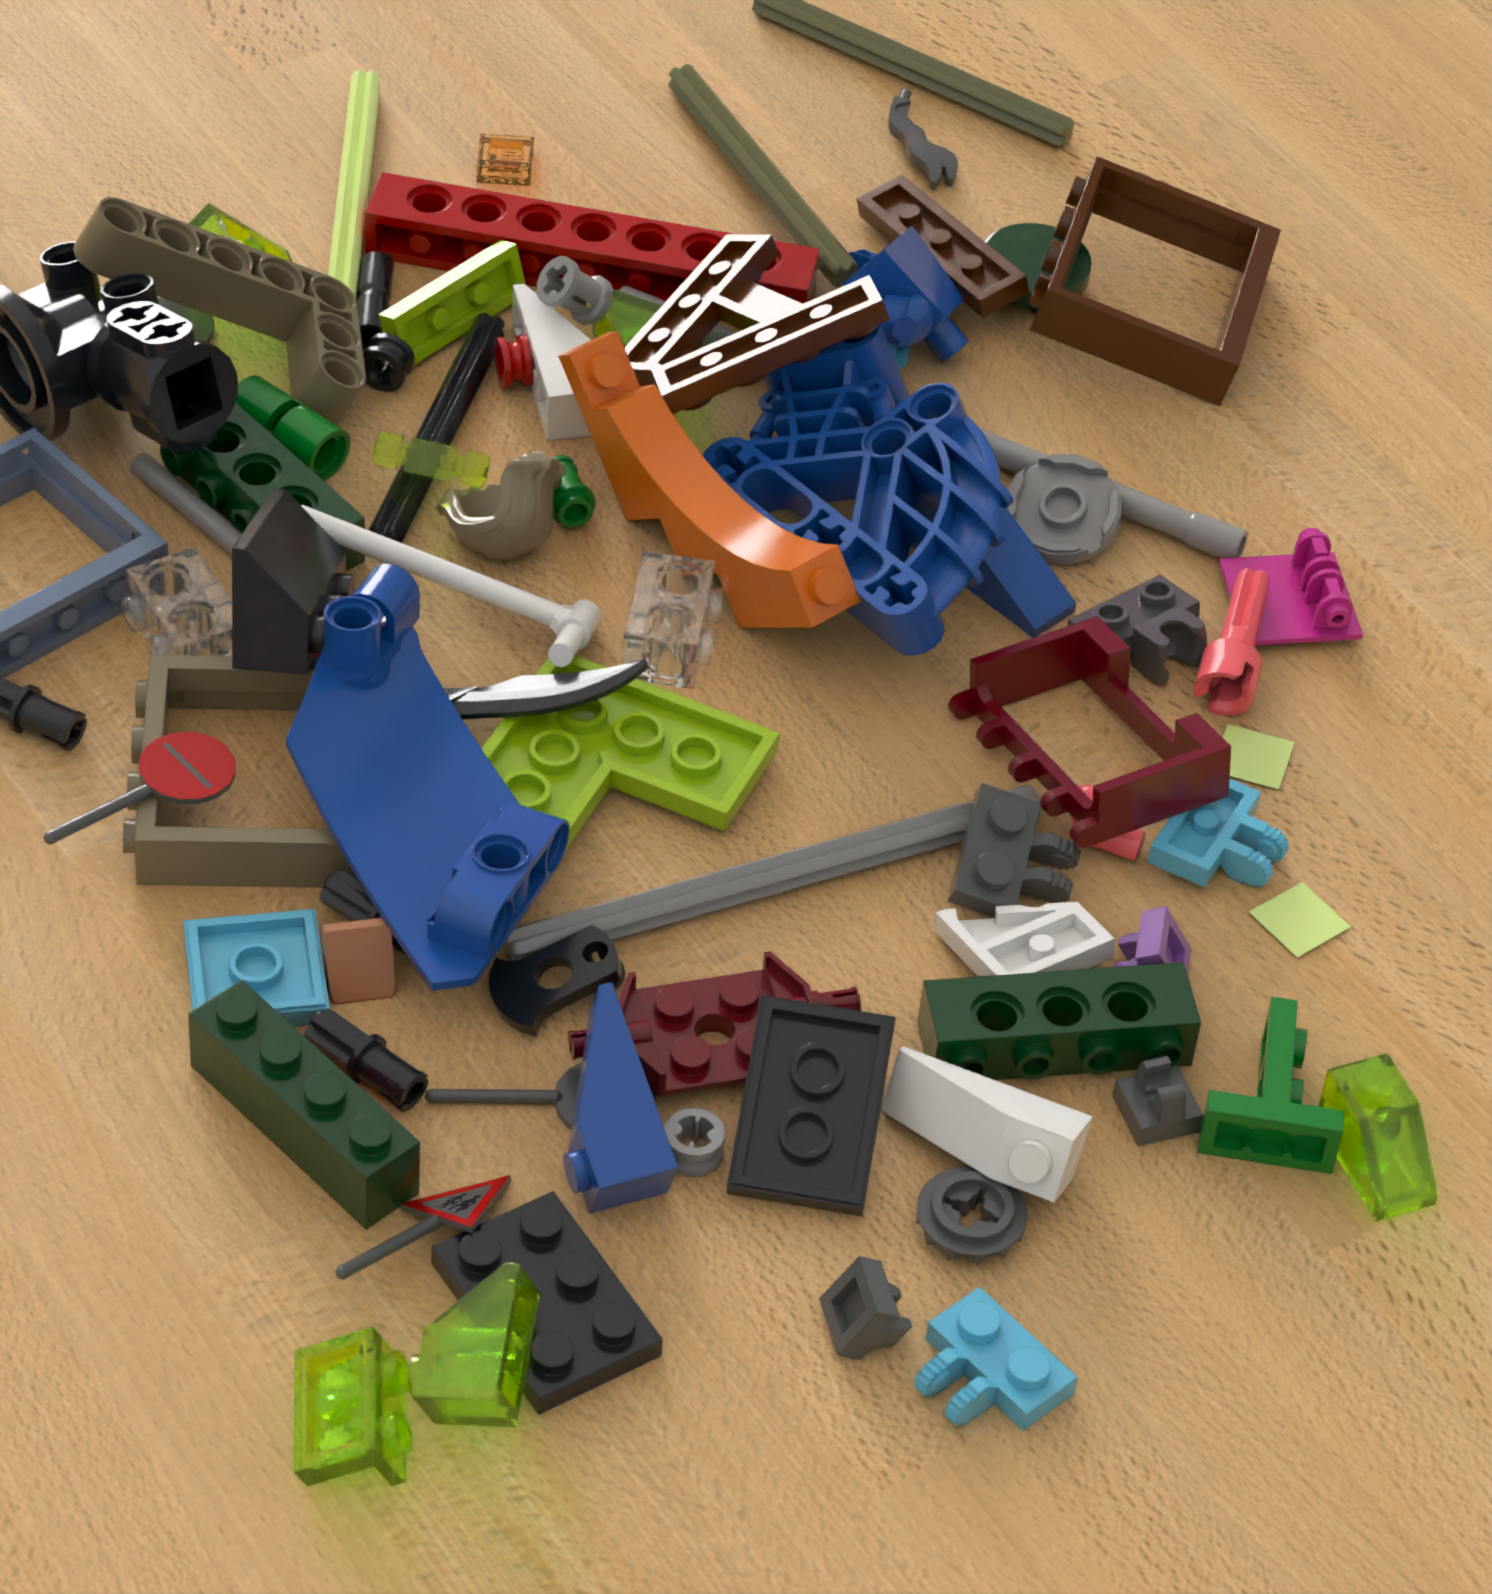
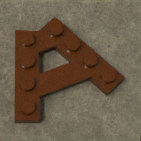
M726 234L625 346V351L639 385H656L672 414L682 410H695L706 405L712 397L737 386L746 387L756 384L771 371L792 362L802 363L815 358L822 349L845 339L864 337L870 334L877 325L889 321L890 317L870 275L802 304L756 284L761 279L762 273L779 255L772 235ZM720 320L742 330L700 348L704 338Z

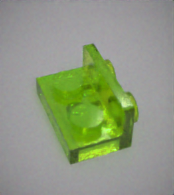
M373 1326L294 1350L293 1472L307 1487L374 1467L390 1486L406 1482V1454L410 1453L413 1448L412 1433L405 1414V1393L409 1392L412 1387L411 1372L402 1352L399 1350L393 1351Z

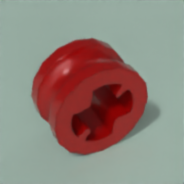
M526 334L518 335L514 342L506 341L505 337L495 338V365L500 387L502 389L511 388V384L514 381L521 382L523 387L531 386L533 382V362Z

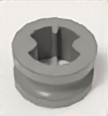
M686 1108L670 1116L664 1129L678 1165L676 1173L686 1177H701L716 1170L723 1159V1144L725 1142V1127L720 1118L712 1112L701 1108ZM693 1137V1141L690 1142L689 1146L682 1144V1139ZM699 1138L706 1141V1146L694 1148V1144H697Z

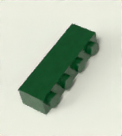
M240 980L188 1013L191 1067L364 1229L367 1230L398 1209L401 1203L408 1202L419 1194L420 1141L247 983Z

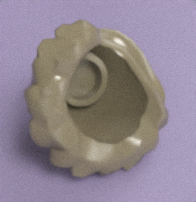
M542 451L528 452L518 458L509 460L502 473L500 485L489 484L484 490L472 487L466 490L449 488L444 492V496L436 508L441 516H446L452 530L463 545L485 558L500 561L514 560L537 549L549 538L553 529V491L561 486L562 477L566 474L564 463H560L556 458L545 456Z

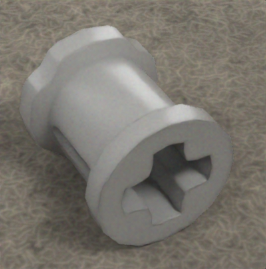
M559 256L547 263L541 271L537 281L536 292L539 300L547 306H561L570 311L575 321L582 325L595 324L605 316L611 306L613 288L611 283L600 275L589 276L580 271L575 261L566 256ZM564 275L563 280L558 278V276ZM587 302L592 304L591 307H586Z

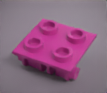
M1307 528L1303 530L1298 536L1292 555L1219 558V566L1230 600L1237 574L1242 569L1248 567L1253 571L1263 570L1270 578L1268 583L1269 591L1256 637V645L1357 640L1363 638V633L1334 552H1330V539L1327 534L1319 529Z

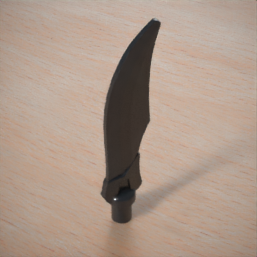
M645 659L618 666L589 671L521 675L480 688L472 686L443 689L462 720L547 714L581 706L608 696L623 688L648 669V662Z

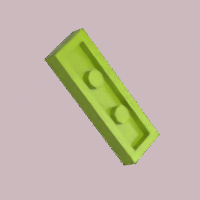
M499 240L378 315L383 333L393 334L403 339L412 348L415 355V364L468 332L479 314L487 313L492 317L510 306L513 302V285H526L517 244Z

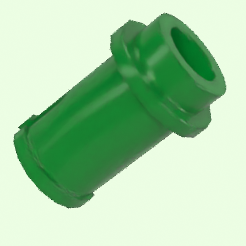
M556 455L552 458H556L560 463H564L566 474L562 477L561 486L553 491V519L566 527L582 526L592 517L596 503L594 494L590 488L582 484L573 459L565 455Z

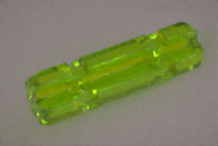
M388 431L379 432L373 448V463L377 466L396 470L398 465L405 466L404 472L450 483L453 477L460 479V485L476 489L483 488L487 482L491 465L490 457L487 454L467 450L466 455L458 454V447L414 437L411 438L409 443L403 441L404 435Z

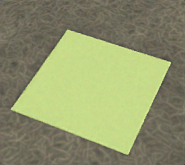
M1226 724L1222 737L1231 745L1230 777L1279 790L1295 742Z
M1303 882L1248 911L1297 958L1351 928L1347 922Z

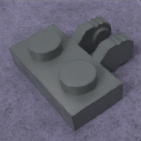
M981 783L974 794L948 902L994 918L995 906L1017 905L1020 893L1036 899H1043L1045 902H1066V900L1070 899L1073 887L1071 879L1042 866L1026 868L1027 862L1031 860L1045 866L1050 865L1053 868H1059L1060 870L1074 869V866L1078 865L1081 850L1075 845V842H1070L1069 839L1064 840L1061 836L1052 833L1034 834L1041 803Z

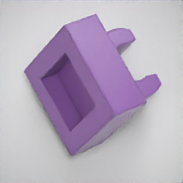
M1167 906L1142 911L1139 933H1130L1118 940V946L1128 961L1115 963L1114 967L1184 962L1188 975L1192 949Z

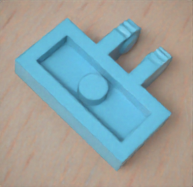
M1230 779L1229 797L1169 818L1151 845L1148 863L1206 888L1221 865L1230 879L1239 883L1244 882L1247 886L1251 885L1254 888L1259 886L1261 888L1262 885L1267 884L1274 872L1272 871L1274 866L1270 863L1272 861L1277 863L1278 860L1283 859L1290 847L1288 846L1290 841L1286 839L1287 835H1284L1282 830L1279 831L1276 827H1270L1268 823L1252 817L1258 808L1261 791Z
M980 1286L928 1322L925 1339L940 1353L934 1359L931 1358L919 1370L920 1372L916 1375L914 1386L924 1396L929 1398L939 1394L942 1389H946L965 1376L970 1382L966 1387H962L960 1391L956 1392L950 1399L949 1404L946 1405L947 1408L945 1410V1416L958 1427L960 1425L964 1426L967 1422L969 1423L972 1418L975 1419L995 1404L1024 1431L1075 1393L1078 1377Z

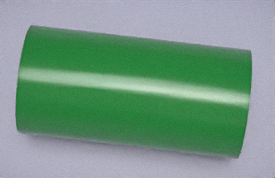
M249 376L238 384V395L235 402L323 481L328 480L339 471L350 450V436L345 430L261 376Z

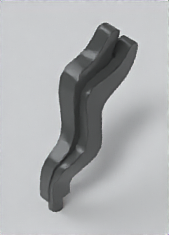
M902 89L899 96L895 95L888 118L890 133L895 138L903 141L909 161L925 171L928 178V186L931 190H936L938 187L941 173L945 178V184L949 187L953 186L958 168L955 154L944 147L930 143L926 138L924 130L909 119L908 111L910 109L912 93L909 89Z

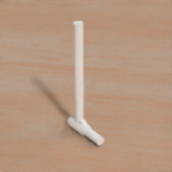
M301 505L328 535L342 547L386 564L397 565L409 573L550 627L556 633L557 638L549 649L548 657L551 663L557 667L569 665L577 651L586 647L601 623L602 614L600 608L590 600H579L573 605H560Z

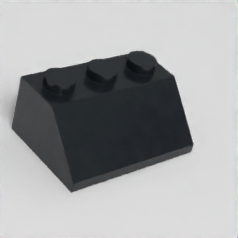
M273 489L232 547V669L308 675L323 649L324 610L326 606L334 599L351 596L355 591L354 575L346 574V552L285 489Z

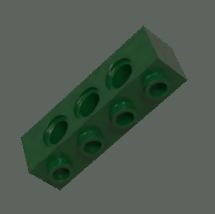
M236 402L232 413L222 427L217 430V437L205 447L191 451H173L162 445L160 446L161 458L169 472L174 476L182 477L198 492L203 501L213 509H217L242 533L273 489H285L300 505H305L365 529V517ZM340 546L346 552V571L365 562V555Z
M1184 962L923 980L917 1025L923 1052L928 1056L993 1080L1019 1078L1034 1080L1046 1076L1086 1073L1100 1075L1113 1071L1137 1070L1142 1061L1164 1056L1169 1057L1171 1066H1192L1201 1020Z

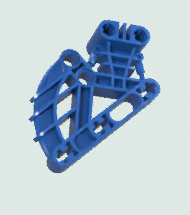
M880 324L864 337L845 339L822 349L815 358L802 363L792 362L767 373L763 380L768 392L764 393L759 399L762 413L750 431L749 436L751 440H745L740 437L720 439L704 451L703 457L745 502L770 521L804 539L818 543L839 545L857 590L856 593L861 602L846 609V611L897 652L903 655L915 656L930 651L942 640L945 631L940 613L949 606L966 585L976 588L984 581L978 567L984 559L989 546L998 547L1005 541L1004 534L997 523L1001 507H1008L1014 500L1007 488L1001 483L1000 470L992 447L980 428L967 416L957 390L946 383H933L920 388L909 396ZM774 431H776L778 437L771 438ZM918 496H921L938 509L933 523L916 511ZM856 499L852 522L827 502ZM779 509H788L802 520L793 524H784L769 513ZM911 544L916 548V550L908 558Z

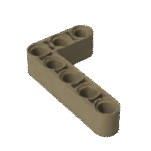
M107 197L99 202L74 244L73 251L78 261L88 270L100 276L112 279L131 273L150 275L154 280L156 293L159 297L286 342L291 396L335 425L339 423L365 384L366 373L357 301L349 287L329 275L115 197Z

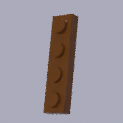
M902 174L856 198L859 216L889 241H894L912 226L960 291L963 302L982 318L1029 293L1026 274Z

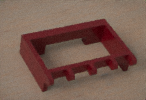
M1098 616L970 659V689L955 694L948 703L949 711L957 719L962 720L976 715L984 723L976 733L977 740L984 748L993 749L1005 745L1015 756L1008 765V773L1017 782H1026L1036 778L1048 790L1042 796L1040 803L1042 804L1041 808L1049 816L1055 817L1067 812L1070 813L1077 821L1070 830V838L1080 848H1087L1229 797L1231 745L1198 713L1175 720L1174 733L1129 688L1130 647ZM1082 679L1163 761L1094 785L1092 801L1001 706Z

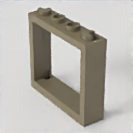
M150 655L148 680L136 681V718H145L144 726H132V764H139V758L147 745L158 737L166 735L168 708L298 711L319 658L316 659L308 675L232 669V656ZM128 772L127 792L144 785L139 778V772ZM155 794L128 806V810H137L136 819H124L123 853H135L137 885L323 888L327 877L335 874L338 870H343L357 879L329 829L158 826L161 798Z

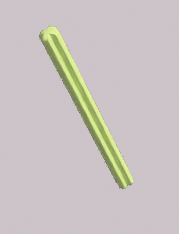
M360 69L351 75L328 268V275L349 287L356 301L380 94V76L373 70L365 73Z

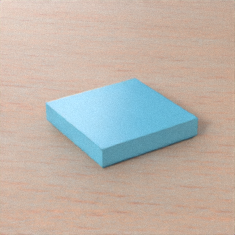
M316 909L183 920L192 1010L240 980L247 983L294 1027L308 1026L310 1018L314 1013L330 1009Z

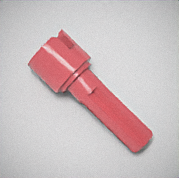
M1247 567L1237 574L1220 638L1212 641L1204 649L1193 691L1195 698L1202 697L1209 691L1211 692L1207 705L1212 713L1222 716H1235L1246 712L1253 704L1263 666L1262 657L1255 648L1256 637L1269 591L1268 583L1270 579L1263 570L1253 571Z

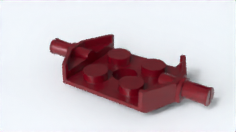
M771 951L764 952L762 970L640 989L636 988L635 972L628 973L619 999L650 1090L657 1096L746 1082L762 995L861 1011V999L859 993H857L858 989L856 986L819 993L817 990L811 991L810 985ZM587 1029L568 1031V1046L572 1060L583 1057ZM705 1032H719L726 1035L730 1040L724 1044L711 1045L698 1036Z

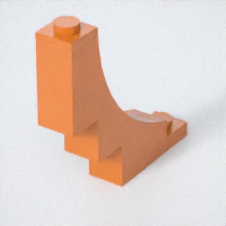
M618 331L606 332L558 356L625 519H660L682 573H717L739 628H813L861 602L839 545L818 543L797 536L770 521L745 502L719 476L691 442L670 411L656 385H639Z

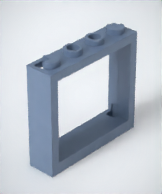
M35 428L0 445V506L34 489L107 554L0 611L1 678L9 676L170 587L168 542ZM28 448V454L25 455L22 450Z

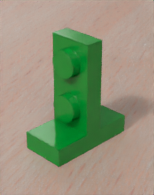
M1271 996L1261 1037L1256 1097L1209 1090L1199 1131L1197 1153L1332 1174L1344 1131L1345 1111L1302 1104L1304 1080L1292 1078L1293 1068H1302L1307 1043V1029L1296 1028L1298 1000Z

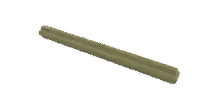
M754 0L752 10L756 15L1055 147H1064L1073 135L1075 123L1072 118L803 0Z
M685 64L680 69L673 67L669 72V76L672 79L668 87L798 245L820 249L818 269L831 285L836 288L843 286V283L857 270L858 264L694 67L689 64Z

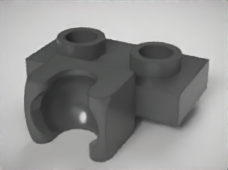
M1162 575L1147 580L1068 619V626L1098 616L1130 647L1132 666L1156 683H1166L1169 680V673L1164 666L1166 659L1176 658L1191 666H1200L1204 649L1207 646L1206 628L1204 622L1199 619L1200 601Z

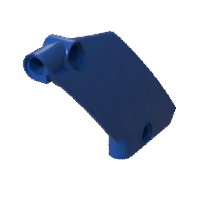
M382 564L376 566L351 596L334 599L326 606L324 610L323 649L307 691L286 737V747L346 861L374 907L430 989L435 991L472 986L476 984L557 870L566 851L570 826L569 822L565 819L520 805L458 714L421 650L418 634L413 628V625L420 617L419 586L405 569L393 564Z

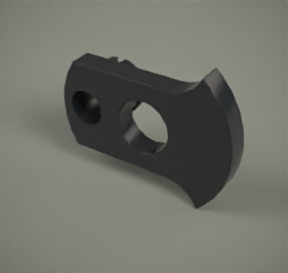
M590 925L520 960L504 961L496 957L490 971L489 988L495 1007L503 1020L520 1032L537 1036L540 1025L548 1016L596 993L599 985L612 982L614 987L618 989L625 980L626 971L608 935L601 929ZM597 951L600 961L595 963L591 954ZM566 966L573 970L568 982L560 987L546 989L538 985L539 978L549 968Z

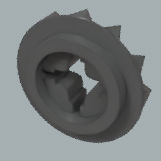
M957 1167L935 1175L924 1185L917 1201L916 1223L924 1229L926 1245L938 1244L942 1246L949 1260L957 1254L972 1256L976 1264L979 1265L986 1255L995 1254L1005 1258L1010 1247L1015 1242L1022 1241L1028 1214L1025 1200L1017 1188L990 1179L972 1167ZM978 1202L982 1203L981 1220H976L971 1227H962L960 1223L961 1216H966L970 1209L974 1210Z

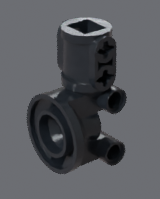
M70 241L51 246L41 253L40 264L45 283L20 294L0 284V414L19 434L35 428L49 441H52L66 432L69 426L71 409L99 397L113 408L129 412L132 427L136 431L167 449L173 451L196 450L210 444L217 437V430L222 427L232 413L238 395L236 369L231 358L218 347L209 342L196 340L193 325L189 320L159 305L154 280L150 275L143 273L125 274L112 278L101 287L98 274L88 270L75 257L73 247L76 241Z

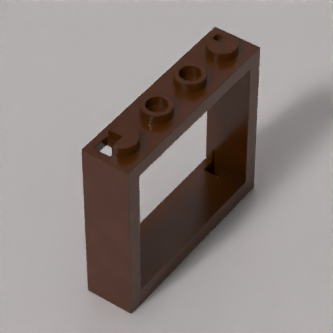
M1096 156L1086 180L1076 176L1065 204L1069 206L1065 205L1053 237L1062 240V242L1055 239L1052 240L1041 267V271L1050 274V276L1040 273L1028 305L1038 308L1030 331L1220 406L1240 366L1281 229ZM1092 213L1239 271L1215 348L1065 289Z

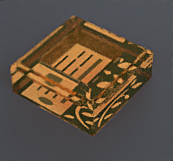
M480 134L476 183L531 186L535 137Z

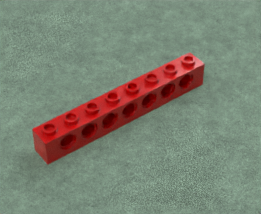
M385 172L381 173L365 211V254L372 251H380L388 254L393 259V262L449 272L499 240H505L517 244L527 286L537 287L539 275L545 265L556 257L566 256L578 264L581 272L589 276L600 275L607 279L613 288L612 301L615 300L617 293L625 285L667 301L726 234H733ZM774 241L779 255L762 273L761 279L756 284L802 304L813 300L816 292L820 249ZM559 275L558 278L563 280L564 275Z

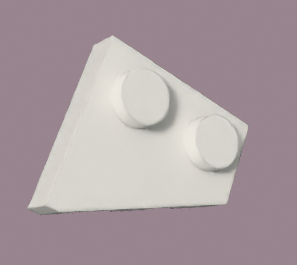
M1078 902L1046 903L1040 907H1026L1023 905L995 906V918L958 920L956 908L943 909L936 912L935 933L978 977L1089 969L1114 957L1115 938Z

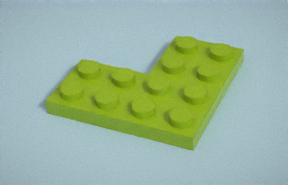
M574 656L569 665L557 667L551 663L548 657L536 675L581 672L607 667L578 656ZM635 679L608 696L581 706L547 714L504 717L481 749L520 805L565 819L569 822L570 833L566 847L567 850L610 787L726 831L778 752L780 733Z

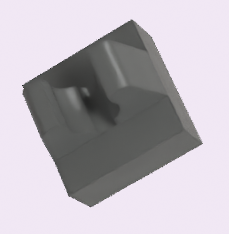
M1168 1056L1142 1061L1134 1075L1115 1080L1112 1097L1138 1147L1199 1133L1203 1113L1178 1065L1171 1066Z
M858 1256L819 1298L836 1353L839 1356L860 1360L871 1347L894 1346L912 1328L910 1319L900 1317L896 1303L902 1297L898 1287L888 1283L882 1262L879 1260Z

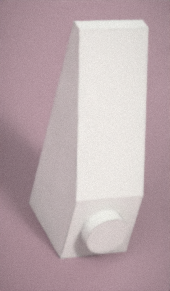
M525 284L513 285L512 332L515 340L518 335L526 334L530 344L533 362V382L530 389L546 440L552 441L591 436L558 357L591 339L553 307H549L540 301L538 295Z
M904 1046L899 1049L881 1110L988 1178L1054 1203L1075 1176L1093 1116Z

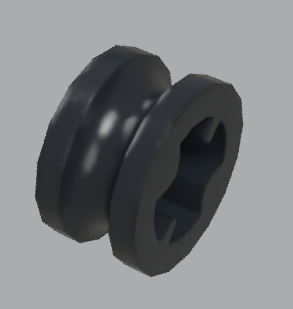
M378 333L372 336L363 350L366 373L365 382L376 390L392 392L401 388L407 375H409L415 365V355L412 348L403 339L393 334Z

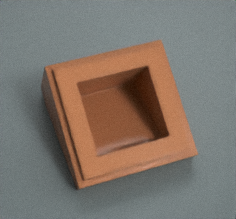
M382 918L323 925V965L329 1000L332 1004L386 999L395 996L396 981L392 932Z

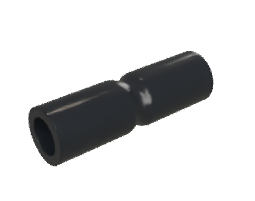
M372 251L365 254L360 262L357 308L363 350L372 336L383 333L378 314L390 308L389 301L392 292L394 262L388 254L380 251Z

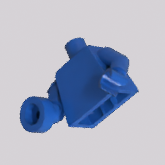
M912 226L878 254L865 249L849 252L858 264V268L843 283V286L870 275L890 317L889 321L881 324L888 343L897 344L898 347L906 350L910 346L925 340L943 363L969 342L949 317L964 301L962 294Z

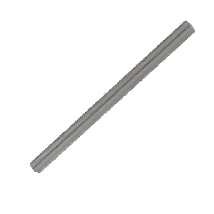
M1024 785L1006 790L1007 792L1040 803L1039 797L1031 786ZM973 800L515 927L504 943L505 950L510 961L520 960L590 925L601 929L612 941L957 844L963 841Z

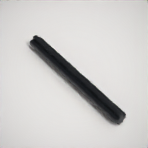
M482 313L475 318L369 527V531L402 543L495 356V338L505 336L502 330L505 323L501 317H491L487 313Z

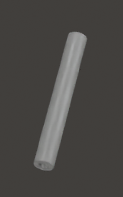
M140 453L135 456L130 464V470L232 555V547L242 532L147 453Z

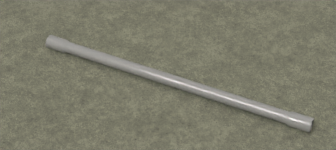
M625 285L615 297L612 315L617 319L643 328L666 301ZM716 325L704 338L700 348L737 332ZM980 429L994 451L999 468L1014 474L1020 472L1024 467H1026L1027 471L1031 466L1039 464V459L1048 456ZM1114 482L1122 494V517L1180 539L1187 546L1217 558L1241 557L1247 542L1248 531L1203 513H1192Z

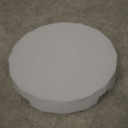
M1052 454L1039 459V464L1031 466L1027 471L1026 467L1018 472L1007 489L1012 495L1014 502L1006 508L1049 565H1075L1097 557L1113 543L1121 527L1122 494L1117 484L1115 486L1113 480L1108 477V471L1099 463L1079 455Z

